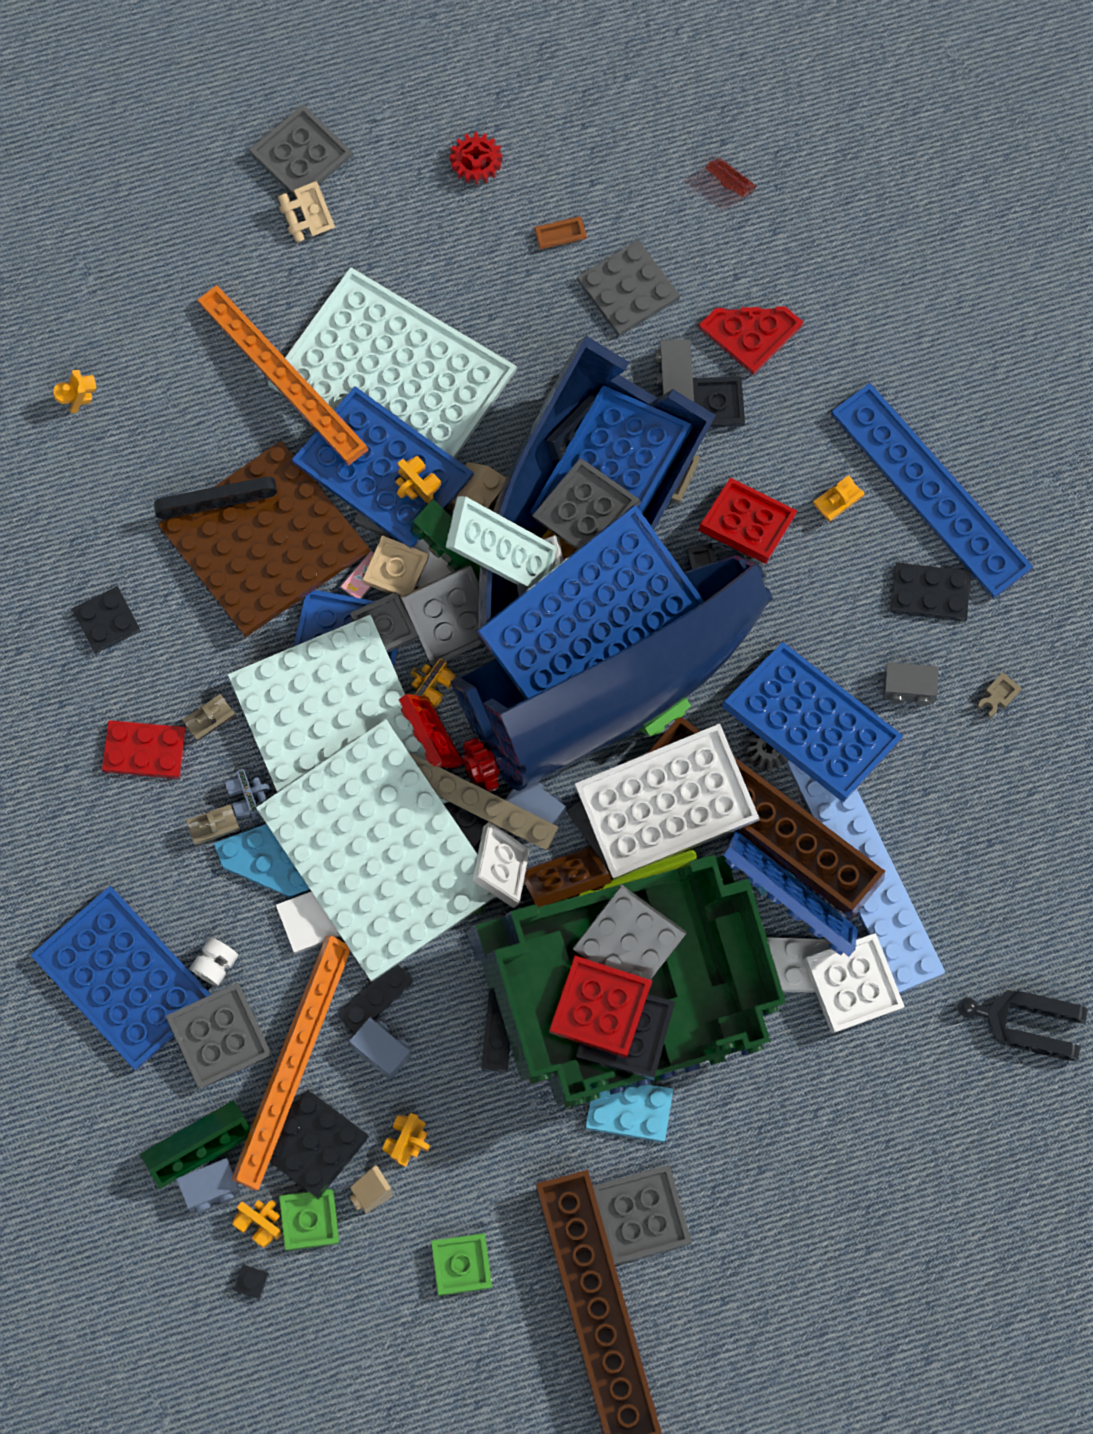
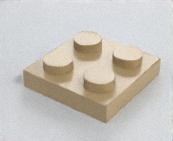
M382 536L363 577V584L389 594L396 592L400 598L416 589L428 562L429 554L413 547L410 549L403 543Z

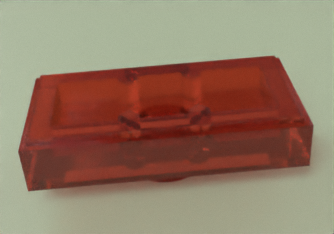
M722 158L710 161L705 168L721 180L720 183L725 188L734 190L741 197L753 194L757 188L754 183Z

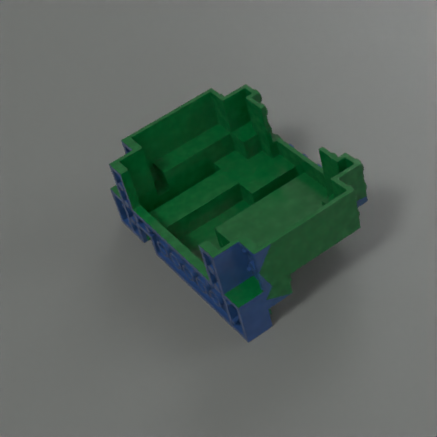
M714 854L689 861L674 870L620 884L686 931V935L651 978L652 984L648 995L675 1001L654 1079L655 1082L676 1076L675 1070L682 1068L685 1069L686 1073L701 1069L700 1063L709 1061L710 1065L726 1061L725 1056L741 1051V1055L745 1056L764 1050L763 1044L769 1043L771 1040L763 1016L780 1011L779 1006L786 1003L750 880L745 879L735 882L731 868L725 862L727 859L725 856L715 858ZM620 885L542 907H537L536 904L514 910L502 918L477 924L467 931L475 961L481 960L489 990H495L521 1081L529 1079L530 1084H534L548 1079L555 1104L560 1105L564 1103L565 1108L601 1098L599 1093L609 1090L610 1095L626 1091L624 1085L634 1083L637 1088L651 1083L650 1079L577 1060L576 1055L580 1043L550 1033V1028L574 957L584 958L573 950V947Z

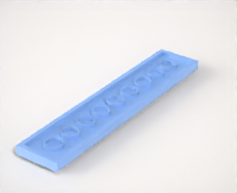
M788 760L786 765L809 813L885 870L884 881L858 911V915L868 936L876 933L899 994L944 975L945 970L858 790L856 789L843 803Z

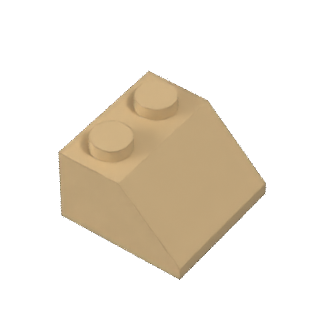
M467 462L465 466L473 471L474 475L457 496L467 497L489 510H494L506 477L489 466ZM457 496L447 507L451 511H454Z

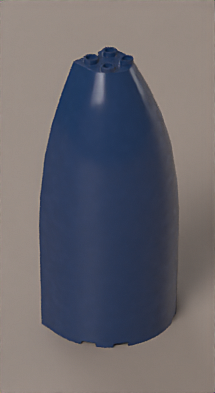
M585 336L577 342L516 453L503 482L493 512L542 538L548 529L535 521L530 511L559 462L552 459L546 439L591 394L598 395L604 385L692 425L689 435L643 514L654 530L716 415L674 389L656 398L620 375L626 370L630 363L629 361L590 337ZM481 565L478 593L479 628L519 597L517 584ZM479 636L478 639H479L482 643H484V641H483V640L481 639V637Z
M735 555L684 572L704 600L702 604L641 641L528 699L524 698L496 658L451 680V685L473 733H476L478 738L485 742L483 747H486L488 751L491 750L495 757L494 760L497 768L502 769L499 771L500 776L513 789L521 791L639 730L665 714L701 687L731 657L750 633L768 603L773 601L770 590L765 587L762 580L764 573L761 567L748 560L744 561L743 558Z

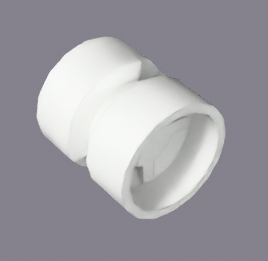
M209 937L202 948L203 955L196 957L190 966V970L204 981L218 987L226 976L225 968H231L238 954L221 941Z

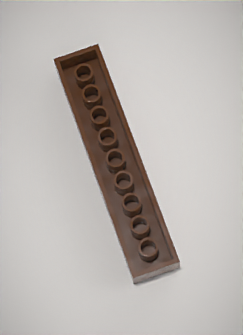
M678 717L648 753L701 731L684 718ZM734 757L760 819L737 830L778 864L849 918L853 919L884 881L885 870Z
M584 1170L536 1183V1192L603 1434H662L589 1171Z

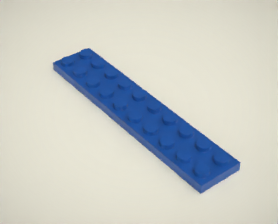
M868 383L832 410L831 416L964 567L971 571L972 576L993 599L1032 570V564L871 383Z

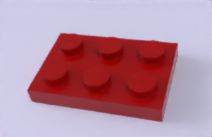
M406 694L398 699L402 706L401 712L403 716L410 721L414 728V737L418 742L422 743L426 751L424 754L427 761L434 767L457 768L462 765L463 761L429 697Z
M109 720L102 771L105 773L180 779L186 727Z

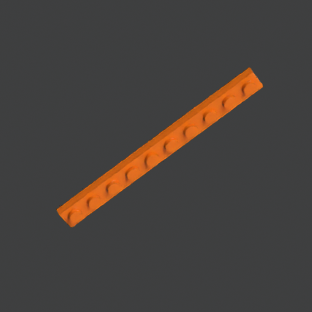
M217 285L198 299L199 305L348 466L368 451L367 445Z
M331 935L325 937L231 1179L251 1190H259L351 951L346 943Z

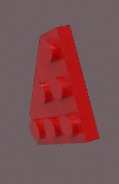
M776 306L775 309L741 307L740 310L715 308L699 324L698 329L754 376L803 327L804 321L786 306Z

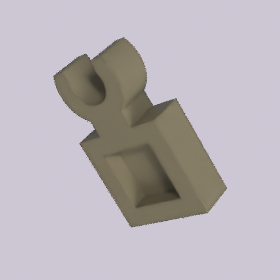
M1002 672L985 691L989 698H983L979 702L977 709L980 710L985 705L989 706L991 711L987 718L991 719L995 716L998 705L1005 709L1021 692L1022 688Z

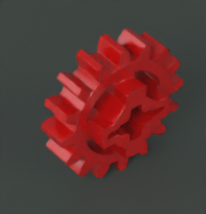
M474 132L472 138L465 134L464 141L457 139V146L451 147L450 163H452V171H457L458 179L465 176L467 184L471 179L474 180L475 185L479 184L480 179L488 183V176L495 178L496 170L501 171L500 162H503V154H500L501 146H495L494 138L488 141L486 133L483 134L482 138L478 137L477 132Z
M478 738L464 742L465 756L462 760L470 781H474L475 785L478 784L480 788L488 792L497 790L499 785L496 780H498L499 770L491 750L488 751L486 747L484 748Z

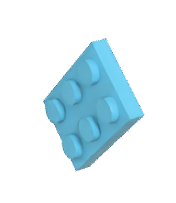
M631 1083L624 1085L626 1091L610 1095L609 1090L599 1093L601 1098L590 1101L586 1130L665 1143L673 1089L653 1085H643L636 1088L635 1084Z

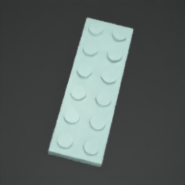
M457 496L447 538V548L526 590L552 570L557 550L556 546L467 497Z

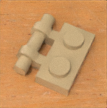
M317 181L293 190L297 200L290 202L287 193L278 196L281 204L279 206L280 211L285 214L289 227H287L290 234H293L296 243L305 239L302 230L305 228L309 229L311 237L335 228ZM297 207H300L305 221L298 223L293 210Z

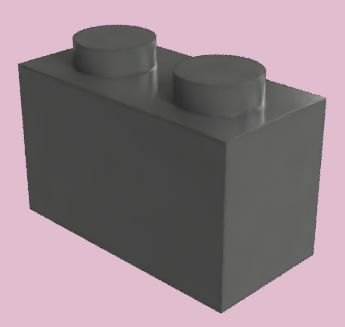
M887 662L884 670L883 699L895 704L910 701L920 706L934 703L937 697L939 666Z

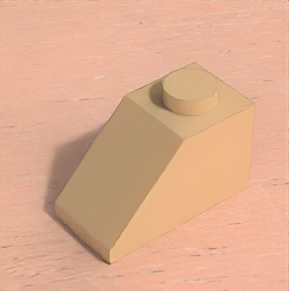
M377 1165L350 1187L353 1193L349 1197L357 1210L362 1208L365 1214L393 1197L391 1187Z

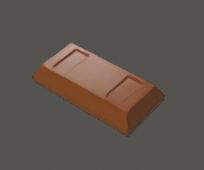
M581 216L534 227L540 250L587 239Z

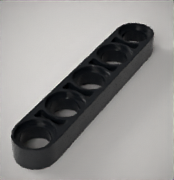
M261 477L163 497L155 500L153 504L155 516L159 519H169L267 499L277 494V486L274 478Z

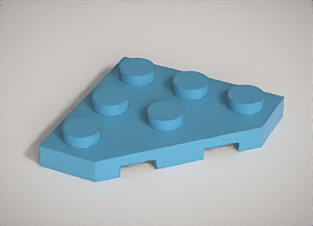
M267 824L214 843L222 867L228 872L245 877L247 880L262 887L270 888L287 898H293L311 891Z

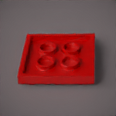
M730 477L700 524L698 531L767 564L794 520L797 510Z
M575 956L550 1028V1033L627 1058L652 980Z

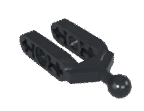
M1008 989L990 1008L978 1005L972 998H963L957 1005L959 1014L965 1018H971L975 1015L986 1017L997 1043L1066 1061H1078L1081 1047L1077 1044L1005 1027L1009 1007L1082 1024L1086 1023L1088 1008Z

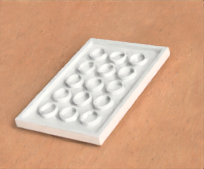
M720 724L575 783L614 880L760 820Z

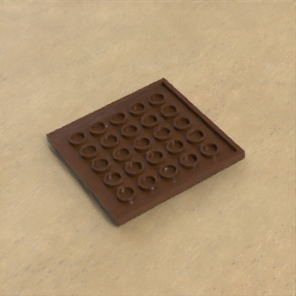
M282 440L214 486L217 487L261 477H272L275 479L277 494L275 496L169 518L158 524L162 533L245 638L370 552L369 547L313 478L292 464L294 455Z

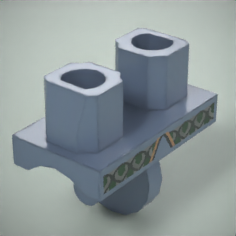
M244 769L236 771L238 776L225 781L230 797L240 793H244L245 800L232 804L236 817L241 819L251 816L252 820L259 819L260 816L254 798H258L260 804L265 802V795L271 791L270 785L261 784L259 778L252 779L254 787L250 789Z

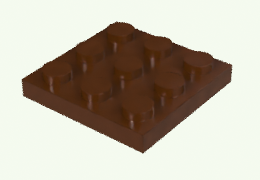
M590 846L526 868L523 886L534 905L537 904V907H542L563 899L577 897L580 893L589 890H600L606 884L612 882L605 866Z

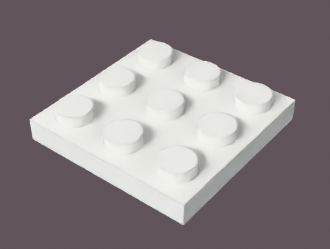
M876 933L857 939L856 950L850 957L844 953L839 955L833 949H829L803 959L832 1034L905 1007Z

